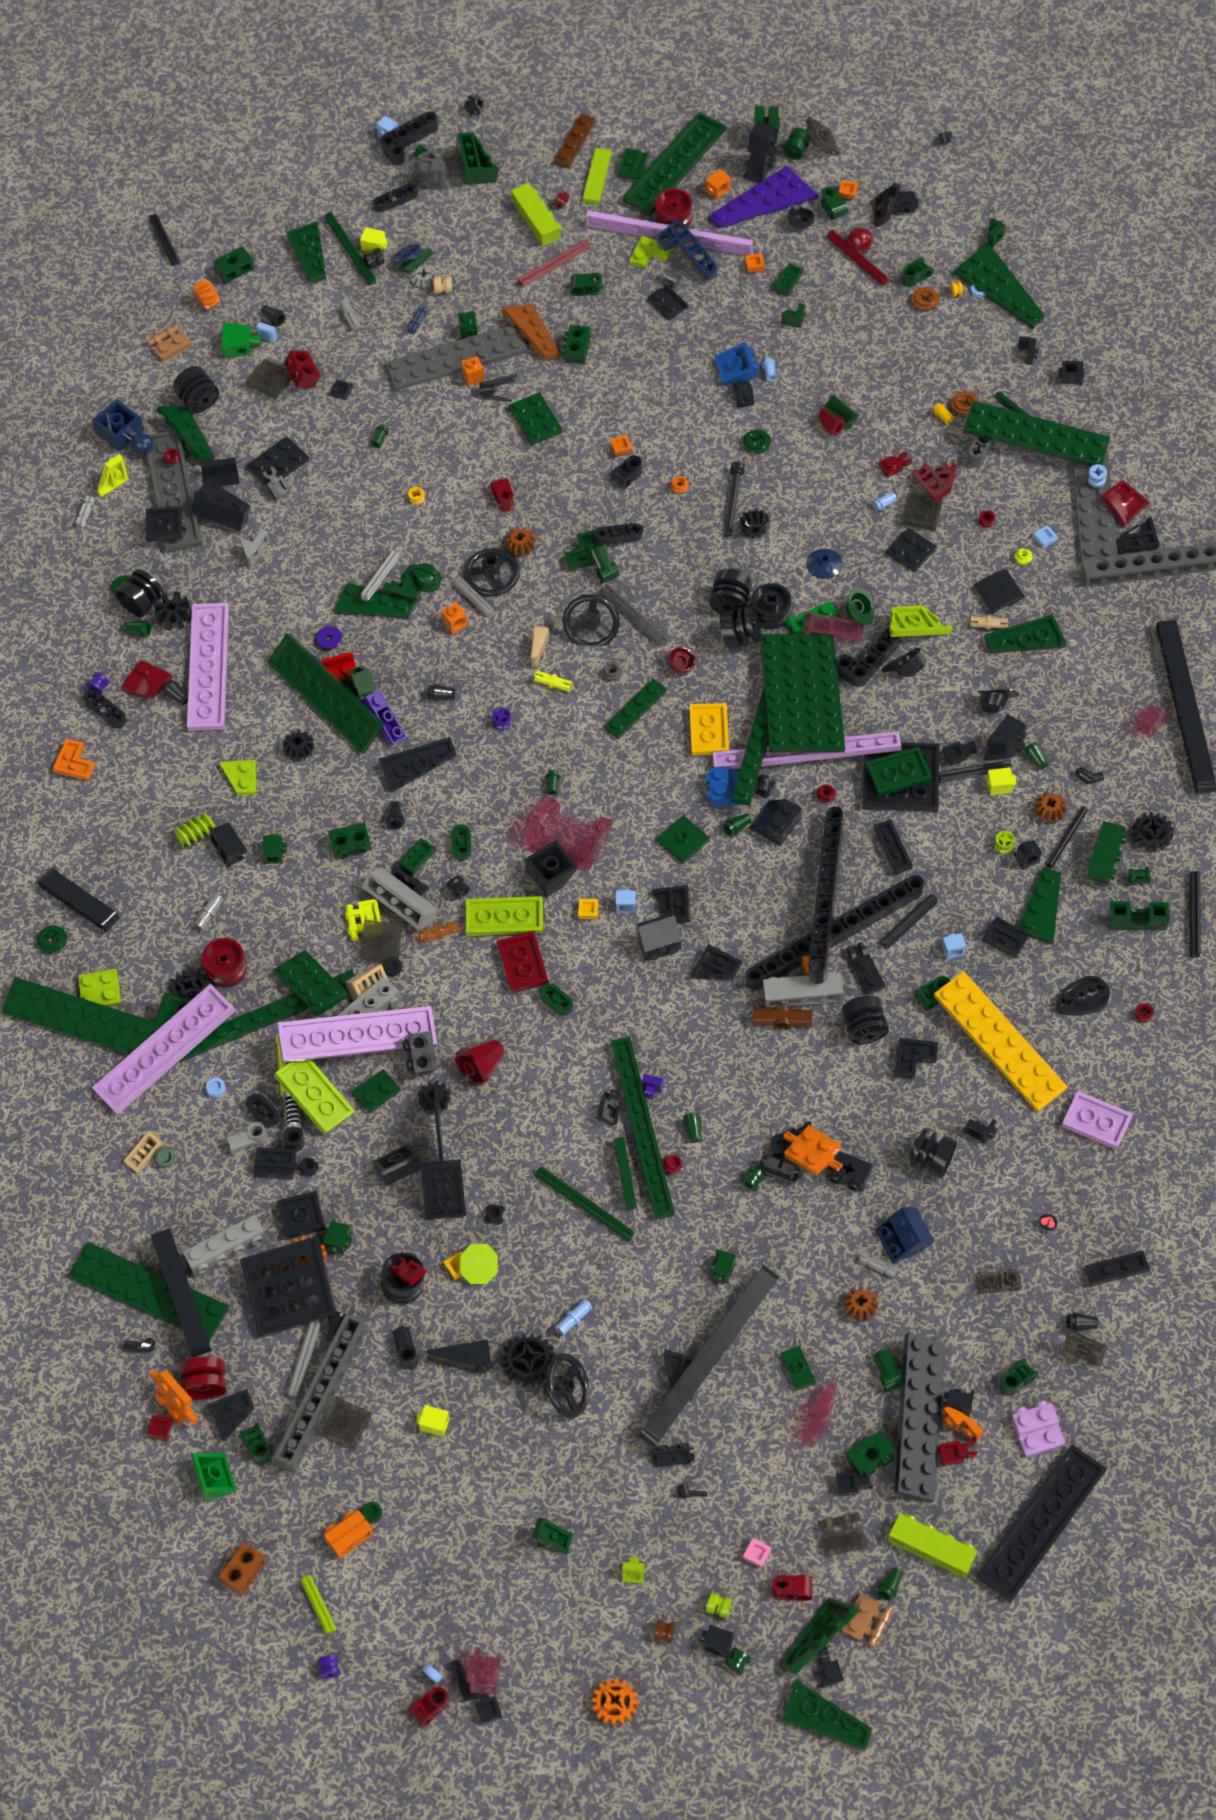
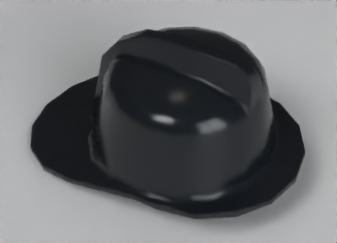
M912 649L905 655L890 661L881 671L883 673L895 671L903 677L915 675L924 668V664L918 655L921 649Z
M1009 689L978 691L981 694L982 711L987 713H997L1003 710L1008 699L1020 695L1019 692Z

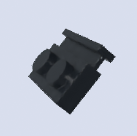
M667 284L664 285V288H659L647 296V301L669 321L682 313L683 310L688 309V304Z
M996 916L983 936L982 941L1017 958L1027 939H1029L1030 933Z
M257 1147L253 1171L254 1177L294 1179L297 1157L296 1149Z

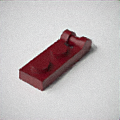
M924 463L918 471L915 470L911 473L936 502L951 492L949 486L927 463Z

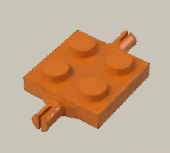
M810 1125L798 1136L791 1134L789 1131H786L783 1138L792 1143L784 1152L785 1157L815 1176L828 1166L837 1171H840L843 1164L834 1160L835 1155L841 1149V1144Z
M156 1369L152 1370L149 1376L152 1377L157 1385L155 1394L157 1402L166 1408L169 1416L176 1420L179 1425L185 1423L187 1419L192 1425L197 1424L199 1418L192 1412L191 1397L167 1370L160 1374Z

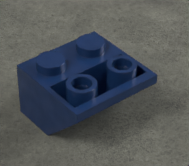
M901 1207L875 1229L893 1264L924 1251L935 1242L917 1207Z

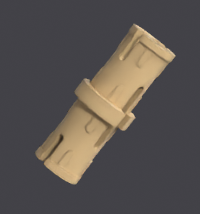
M971 616V621H978V623H971V628H987V630H991V628H1008V625L1000 624L1008 623V618Z

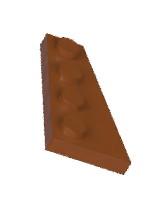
M533 304L502 307L501 313L504 316L507 315L510 318L509 322L520 329L522 337L531 342L530 346L543 360L559 357L560 353Z

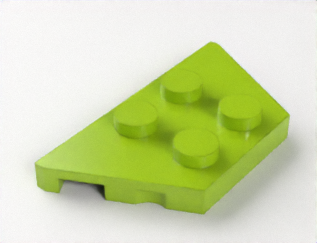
M923 605L892 607L889 612L891 637L951 634L953 629L950 625H942L939 622L940 618Z

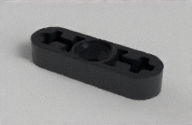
M408 183L377 196L372 202L373 209L376 212L382 213L417 198L418 188L415 184ZM394 196L400 197L398 200L391 199Z
M638 523L599 527L594 531L593 541L597 545L639 541L642 538L644 529ZM614 532H620L623 536L618 537Z
M89 690L84 694L86 706L113 728L120 729L126 725L125 713L96 690ZM90 697H92V698H95V697H96V701L98 702V704H96V702H95L94 700H90L89 698H90ZM104 706L110 707L108 712L103 713L100 711ZM113 713L116 718H121V721H115L114 717L112 716Z

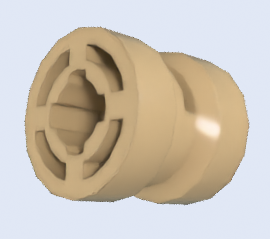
M440 276L434 277L435 294H440L441 292L452 294V276H446L445 278Z

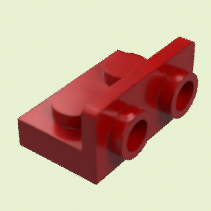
M352 652L319 660L342 683L348 682L344 672L356 667Z

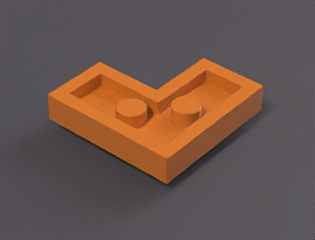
M66 738L53 767L54 773L89 781L95 768V763L80 759L85 747L83 742Z

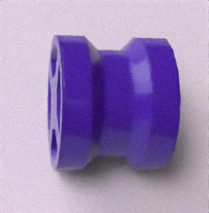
M94 672L92 680H89L86 686L89 690H96L102 694L103 688L107 687L110 682L103 674Z
M506 708L494 710L492 714L494 727L497 730H507L511 726L510 711Z
M337 1655L323 1656L317 1660L318 1666L321 1669L319 1672L321 1679H329L341 1675L340 1668L337 1666L339 1662Z

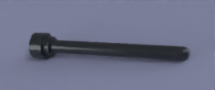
M739 461L732 462L730 468L733 478L724 532L726 537H730L732 533L739 480L745 470V464Z

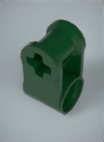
M831 186L824 187L821 193L820 204L830 219L833 220L847 214L848 206L836 189Z
M919 257L903 267L901 283L905 287H913L931 277L934 268L928 266L925 260Z
M577 273L572 275L570 284L571 294L573 296L601 294L603 292L602 276L599 273Z
M939 976L917 989L913 996L920 1000L924 1005L923 1009L925 1011H929L939 1004L934 997V993L939 990L938 987L949 983L950 979L946 976Z
M1026 1358L1019 1360L1010 1370L1004 1373L1000 1383L1002 1394L1013 1396L1037 1378L1039 1372L1034 1371L1026 1363ZM1010 1381L1015 1386H1008L1005 1382Z
M258 1422L255 1423V1426L245 1431H239L255 1463L259 1465L268 1463L271 1459V1452ZM259 1450H265L262 1455H256Z

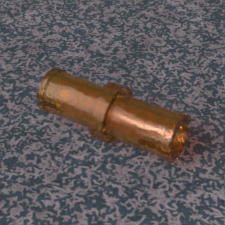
M453 921L440 926L437 924L433 928L418 931L420 942L424 943L436 938L440 940L443 936L458 933V927L456 922Z

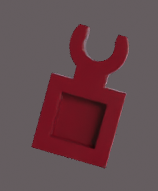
M902 452L898 458L892 455L880 461L879 467L889 478L903 471V466L911 465L912 459L904 460L907 457V452Z
M944 461L942 463L943 470L937 471V475L951 490L956 477L954 471L957 466L952 461L948 467V464Z
M402 1257L398 1259L400 1262L399 1266L391 1265L393 1272L401 1280L412 1286L427 1273L422 1265L412 1260L406 1263Z
M959 1440L939 1444L938 1448L943 1467L964 1463V1456L968 1458L977 1457V1451L970 1452L968 1450L969 1447L975 1446V1441H967L962 1446Z

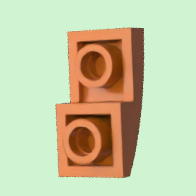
M944 1408L943 1421L949 1428L953 1427L957 1431L963 1427V1432L967 1438H972L975 1442L982 1439L984 1431L972 1419L953 1408Z

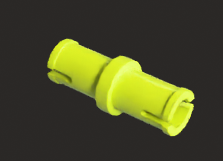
M539 670L536 671L537 675L534 677V682L548 685L552 689L555 687L567 692L570 691L569 688L572 687L573 681L557 677L556 674L550 675Z

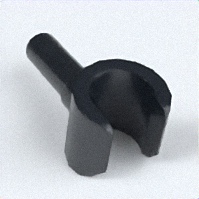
M688 1484L678 1485L677 1492L681 1499L689 1498L690 1496L707 1497L706 1491L689 1490Z

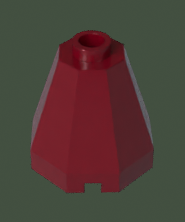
M493 1039L462 1047L456 1052L458 1056L455 1058V1063L464 1077L469 1075L473 1079L470 1081L473 1085L483 1086L488 1082L503 1058L504 1047L499 1041Z

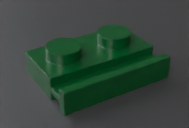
M625 148L617 171V177L632 180L634 178L639 179L644 173L649 152L644 153L642 150Z
M384 1069L352 1090V1094L369 1114L401 1092L400 1087Z

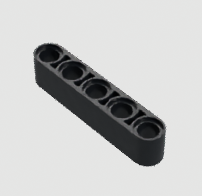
M50 868L37 881L43 890H46L47 893L60 900V902L104 932H108L120 919L113 909L53 868Z

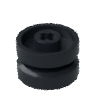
M766 583L757 587L753 592L751 605L757 613L761 627L773 630L785 626L786 620L791 616L792 605L791 594L787 588L777 583Z

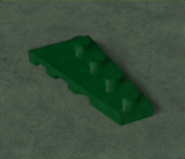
M318 221L287 231V238L310 284L327 279Z
M158 406L156 412L165 417V423L174 428L176 431L175 435L186 443L185 447L197 462L215 459L196 420L187 407Z
M347 582L334 610V614L338 615L344 613L353 616L360 614L368 615L369 617L385 616V618L409 619L415 606V601L380 591H375L370 600L365 601L361 599L360 595L365 587Z
M1053 614L984 634V640L990 653L1066 647L1067 644Z
M1043 867L1018 927L1029 932L1030 937L1053 945L1061 873Z
M828 1597L778 1665L784 1671L796 1675L859 1610L853 1605Z
M796 1679L782 1722L866 1751L873 1728L850 1713H846L836 1704L829 1702L820 1696L818 1692L813 1689L811 1690Z

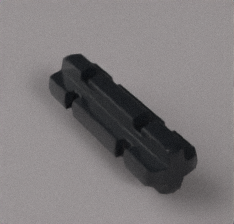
M461 1660L452 1661L450 1667L460 1692H462L464 1701L473 1700L475 1694L466 1672L463 1670Z

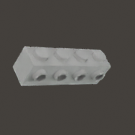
M383 868L368 872L362 886L364 890L418 930L432 925L439 910Z
M828 972L827 979L822 984L811 982L809 974L806 976L790 975L786 978L770 977L763 980L765 1008H775L778 1005L795 1007L843 1002L844 991L841 972Z
M383 976L337 1016L388 1011L399 1004L401 1000L400 992Z
M255 1214L183 1251V1254L194 1277L217 1265L223 1264L230 1258L261 1244L267 1238Z

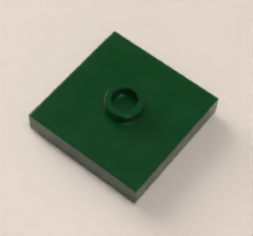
M682 815L660 834L656 841L684 864L710 841V837Z

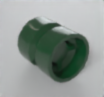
M794 128L783 147V152L789 158L795 160L802 159L812 140V136L803 128Z

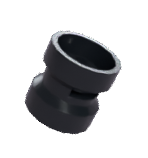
M380 248L374 249L373 252L363 253L364 261L370 269L374 268L375 265L385 264V258Z

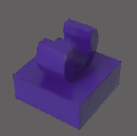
M644 1073L642 1085L646 1088L645 1097L653 1099L655 1091L662 1092L664 1087L662 1078Z

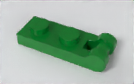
M828 601L796 617L788 618L786 624L789 628H792L793 634H804L839 618V613L831 601Z

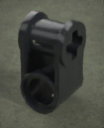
M637 455L629 456L612 471L610 479L617 481L621 488H628L643 472L641 458Z

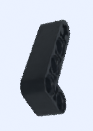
M433 111L425 112L381 136L382 152L393 165L399 166L405 162L404 148L438 130L437 114Z
M889 627L858 661L847 654L838 656L836 659L838 676L853 686H864L899 647L900 637H891Z

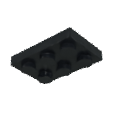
M286 436L246 465V469L266 487L269 481L263 479V471L267 475H272L269 469L274 467L277 478L281 475L283 478H286L308 462L309 456Z

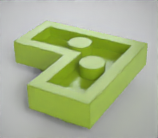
M641 236L629 260V264L645 269L651 257L668 261L673 248L668 251H661L657 240Z

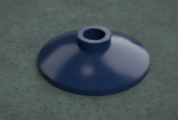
M831 549L815 550L807 559L808 571L813 576L821 579L835 577L840 573L843 566L840 555Z

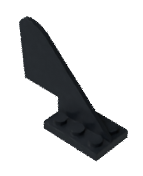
M434 1088L435 1125L439 1161L420 1163L426 1219L466 1216L461 1159L444 1161L439 1088Z

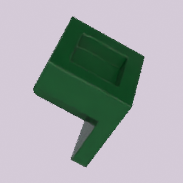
M799 303L796 312L790 310L783 311L781 314V324L801 328L805 317L806 304Z

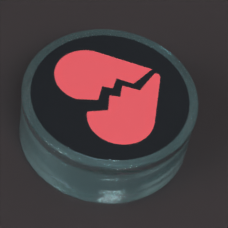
M1051 1213L1042 1214L1038 1220V1229L1044 1234H1053L1058 1228L1059 1222L1057 1217Z

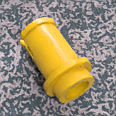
M938 403L933 408L934 415H938L946 425H949V423L954 421L955 417L950 414L944 404Z

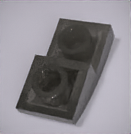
M999 1269L998 1272H977L975 1275L978 1294L1012 1292L1022 1289L1019 1269Z

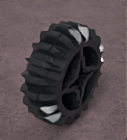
M533 1332L530 1334V1337L523 1333L521 1339L516 1335L514 1337L515 1342L509 1340V1347L504 1346L503 1351L505 1353L501 1354V1359L503 1360L501 1367L505 1368L503 1370L504 1375H509V1381L515 1379V1385L517 1386L523 1382L524 1388L527 1387V1383H531V1387L534 1388L536 1381L542 1385V1378L545 1379L547 1366L551 1359L556 1356V1353L553 1352V1345H549L548 1339L542 1341L541 1335L535 1338ZM530 1347L537 1348V1349H539L542 1353H540V1352H534V1351H532V1350L530 1349ZM523 1348V1352L520 1355H516V1358H513L515 1353ZM526 1353L529 1354V1358L531 1359V1367H529L528 1362L526 1360ZM541 1362H544L543 1366L534 1372V1368L541 1364ZM515 1367L524 1368L527 1371V1373L521 1372L517 1370Z

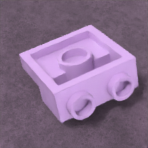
M1045 1401L1035 1404L1033 1409L1027 1410L1026 1407L1015 1410V1414L1012 1415L1011 1421L1025 1458L1066 1445L1052 1403L1047 1404Z

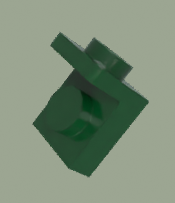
M991 218L989 221L990 231L987 234L989 244L994 248L1005 236L1006 225L999 220Z

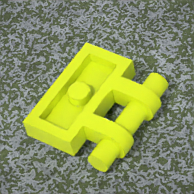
M377 899L358 902L359 909H353V905L345 906V919L349 925L347 931L351 941L359 940L358 934L361 932L364 933V938L383 935ZM361 917L362 923L356 924L355 919Z

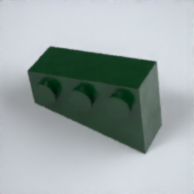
M474 132L457 133L455 148L463 183L481 184L497 182L499 168L493 164L490 155L486 154L483 145Z
M1106 821L1102 822L1087 872V879L1109 884L1110 879H1115L1117 869H1114L1116 862H1120L1122 851L1119 850L1121 844H1125L1128 834L1125 833L1124 826Z

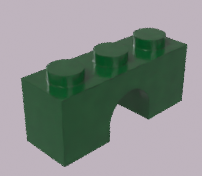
M1110 901L1108 929L1167 930L1170 920L1169 902H1149L1146 908L1133 909L1130 907V901Z

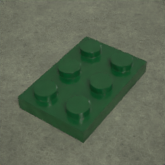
M540 392L508 405L510 412L531 446L563 433L562 427Z
M919 747L866 762V768L879 797L932 781V775Z

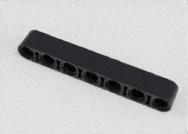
M170 1228L150 1234L192 1358L212 1352Z

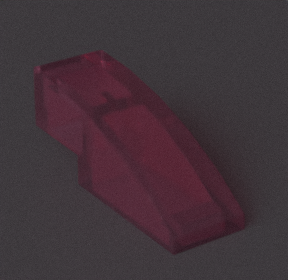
M806 613L803 631L813 634H827L834 636V638L861 642L864 625L834 616Z
M835 1380L829 1383L807 1412V1417L810 1421L802 1430L801 1438L813 1447L817 1445L823 1436L833 1412L836 1393Z

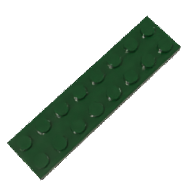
M698 112L624 194L623 201L651 215L655 211L657 196L664 190L675 188L726 131V125Z
M974 400L972 401L963 433L1090 467L1103 464L1110 440L1109 436Z
M286 633L267 662L360 753H366L385 724L291 633Z
M18 977L13 979L1 1012L2 1014L128 1055L155 1033L152 1030L154 1021Z
M87 1242L68 1274L69 1279L182 1330L163 1275ZM191 1288L208 1341L211 1342L230 1307Z

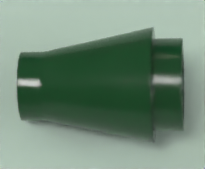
M146 620L124 622L123 632L145 638V636L148 637L151 634V623Z
M1033 742L1025 747V756L1039 770L1049 765L1040 744Z
M745 813L727 819L723 824L725 833L730 837L737 836L752 822L751 817Z
M697 1112L685 1114L682 1123L691 1143L701 1142V1117Z
M893 1567L877 1585V1594L882 1599L891 1601L897 1596L903 1572Z

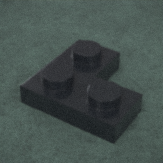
M899 1038L895 1077L915 1079L917 1061L936 1063L938 1042Z

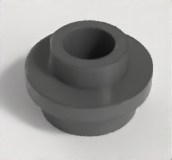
M608 663L603 669V675L608 680H616L621 676V668L616 663Z

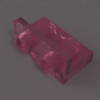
M476 1647L475 1654L470 1655L469 1668L472 1669L467 1670L466 1682L470 1683V1692L496 1694L502 1658L480 1656V1647Z

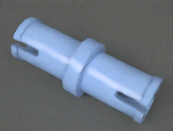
M583 1299L572 1311L569 1310L566 1313L567 1316L555 1326V1330L560 1335L565 1336L574 1325H578L581 1319L592 1310L591 1304Z

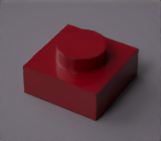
M152 1415L147 1432L148 1437L168 1441L174 1423L173 1419Z

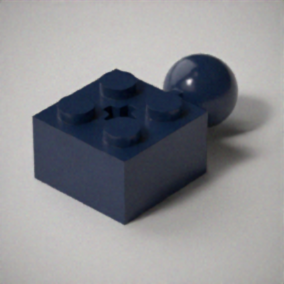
M117 399L91 420L95 434L118 451L130 442L133 451L138 455L144 456L153 450L154 441L152 437L146 433H141L144 431L141 416Z

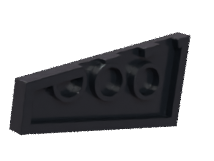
M451 737L379 758L390 793L395 792L456 757V751Z

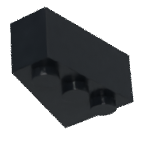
M756 122L750 133L747 150L750 153V158L745 163L748 170L744 174L743 179L758 184L765 180L770 169L775 167L777 161L775 158L777 147H775L777 135H775L776 127L761 122Z
M207 479L194 495L191 513L241 531L247 523L251 505Z

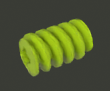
M204 812L200 814L201 819L198 816L194 817V822L189 819L187 821L188 826L182 823L181 829L178 827L174 828L176 839L183 849L184 843L190 847L191 839L197 843V836L204 839L203 833L205 832L210 836V829L216 827L212 819Z

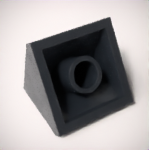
M409 1144L373 1160L385 1186L421 1170L420 1157Z

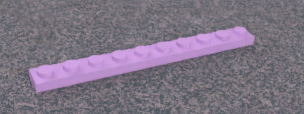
M587 211L586 225L588 227L657 239L658 234L669 226L594 211ZM680 228L674 230V232L677 234H680L683 231ZM689 229L703 248L741 255H751L753 252V240ZM691 241L685 243L686 245H693Z
M899 731L844 737L845 752L770 753L769 746H767L762 766L900 751ZM746 749L713 752L714 768L728 767V770L740 769Z

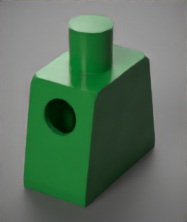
M223 322L221 342L223 359L251 355L252 346L262 345L261 335H252L249 325Z

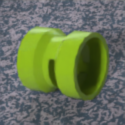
M712 1592L707 1603L706 1613H716L720 1618L727 1619L733 1599L729 1597L723 1598L718 1593Z

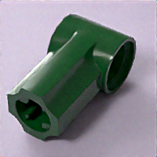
M605 544L589 550L597 567V576L599 579H602V583L619 576V570L611 560Z
M890 1349L879 1350L873 1355V1359L879 1370L881 1383L885 1385L884 1389L888 1393L901 1388L902 1370L897 1367Z

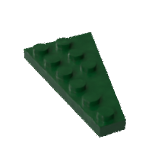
M986 242L954 270L955 276L970 286L974 285L977 291L984 292L985 297L1030 328L1034 329L1044 320L1045 315L989 242Z

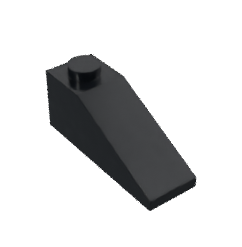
M488 1340L427 1350L428 1360L471 1373L476 1372L477 1374H485L489 1370H493Z

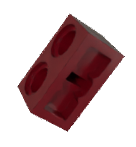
M290 350L284 365L297 388H315L321 375L309 352Z

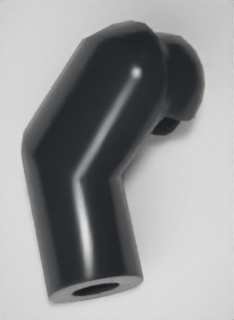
M1079 767L1076 770L1077 778L1085 784L1104 780L1102 771L1092 774L1083 767Z
M146 1338L145 1343L126 1340L124 1342V1349L132 1352L150 1353L155 1349L156 1342L151 1338Z

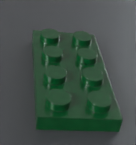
M306 950L273 969L275 975L316 1017L348 997L347 991Z

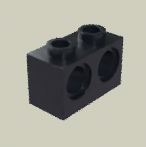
M431 1031L404 1036L402 1045L404 1052H407L406 1067L411 1075L438 1070ZM414 1039L420 1040V1049L414 1047ZM418 1058L424 1060V1068H420L417 1065Z

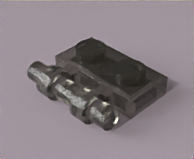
M849 1512L844 1513V1516L835 1518L829 1516L825 1517V1520L817 1521L819 1530L825 1528L828 1530L827 1534L821 1535L825 1557L867 1549L862 1526L853 1527L854 1522L860 1521L859 1513L851 1514ZM846 1524V1530L835 1532L834 1526Z

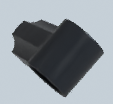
M404 1326L397 1327L392 1331L400 1364L404 1369L412 1370L417 1367L419 1361L410 1328ZM408 1355L412 1356L411 1359H404Z

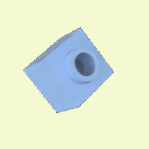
M384 116L377 123L379 137L381 138L383 134L397 128L398 123Z
M629 889L616 891V913H635L636 891Z
M962 933L949 934L943 938L942 947L946 959L965 955L967 946Z

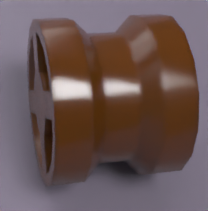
M658 1619L654 1640L659 1641L662 1639L671 1644L676 1623H665L664 1620Z

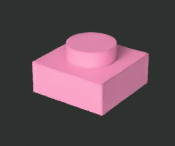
M753 1538L743 1555V1559L762 1568L772 1548Z

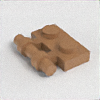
M177 324L166 327L164 331L159 334L155 333L152 335V338L147 340L149 346L156 343L157 346L153 347V351L162 362L192 346L190 340L183 332L175 334V332L179 331ZM168 336L170 337V338L167 339L166 341H164V342L162 341V339H164V338H166V337H168Z
M860 1593L854 1605L859 1612L843 1627L841 1632L859 1642L866 1635L870 1637L867 1645L875 1648L877 1642H880L883 1637L882 1632L885 1626L889 1625L892 1619L890 1616L893 1609L886 1606L883 1612H879L877 1609L880 1602ZM874 1618L878 1620L875 1628L871 1629L869 1628V1625L872 1619Z

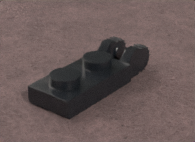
M859 942L857 945L862 955L856 958L854 949L851 946L847 947L846 950L851 959V964L866 994L884 989L885 984L870 954L867 953L864 944Z

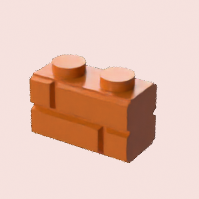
M359 1510L348 1512L343 1516V1521L337 1525L335 1523L331 1524L326 1528V1533L323 1534L325 1541L339 1559L374 1535L372 1527Z

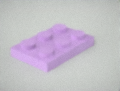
M1077 1091L1062 1123V1127L1118 1150L1133 1114Z

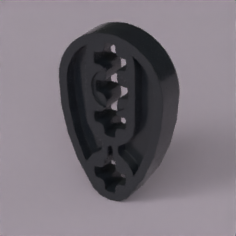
M1082 977L1070 984L1061 993L1056 1002V1010L1061 1014L1082 1016L1099 1012L1109 1002V986L1099 977ZM1097 988L1100 990L1104 989L1103 994L1100 992L1095 993ZM1088 991L1095 993L1094 998L1087 996ZM1079 995H1082L1083 997L1087 996L1086 1000L1083 1001V999H1079ZM1062 1002L1065 1004L1069 1003L1068 1008L1061 1006Z

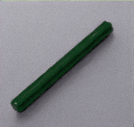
M332 212L326 213L324 215L326 222L368 285L375 284L377 282L376 277Z
M540 1167L536 1171V1177L622 1238L630 1241L634 1237L635 1232L550 1171L544 1167Z

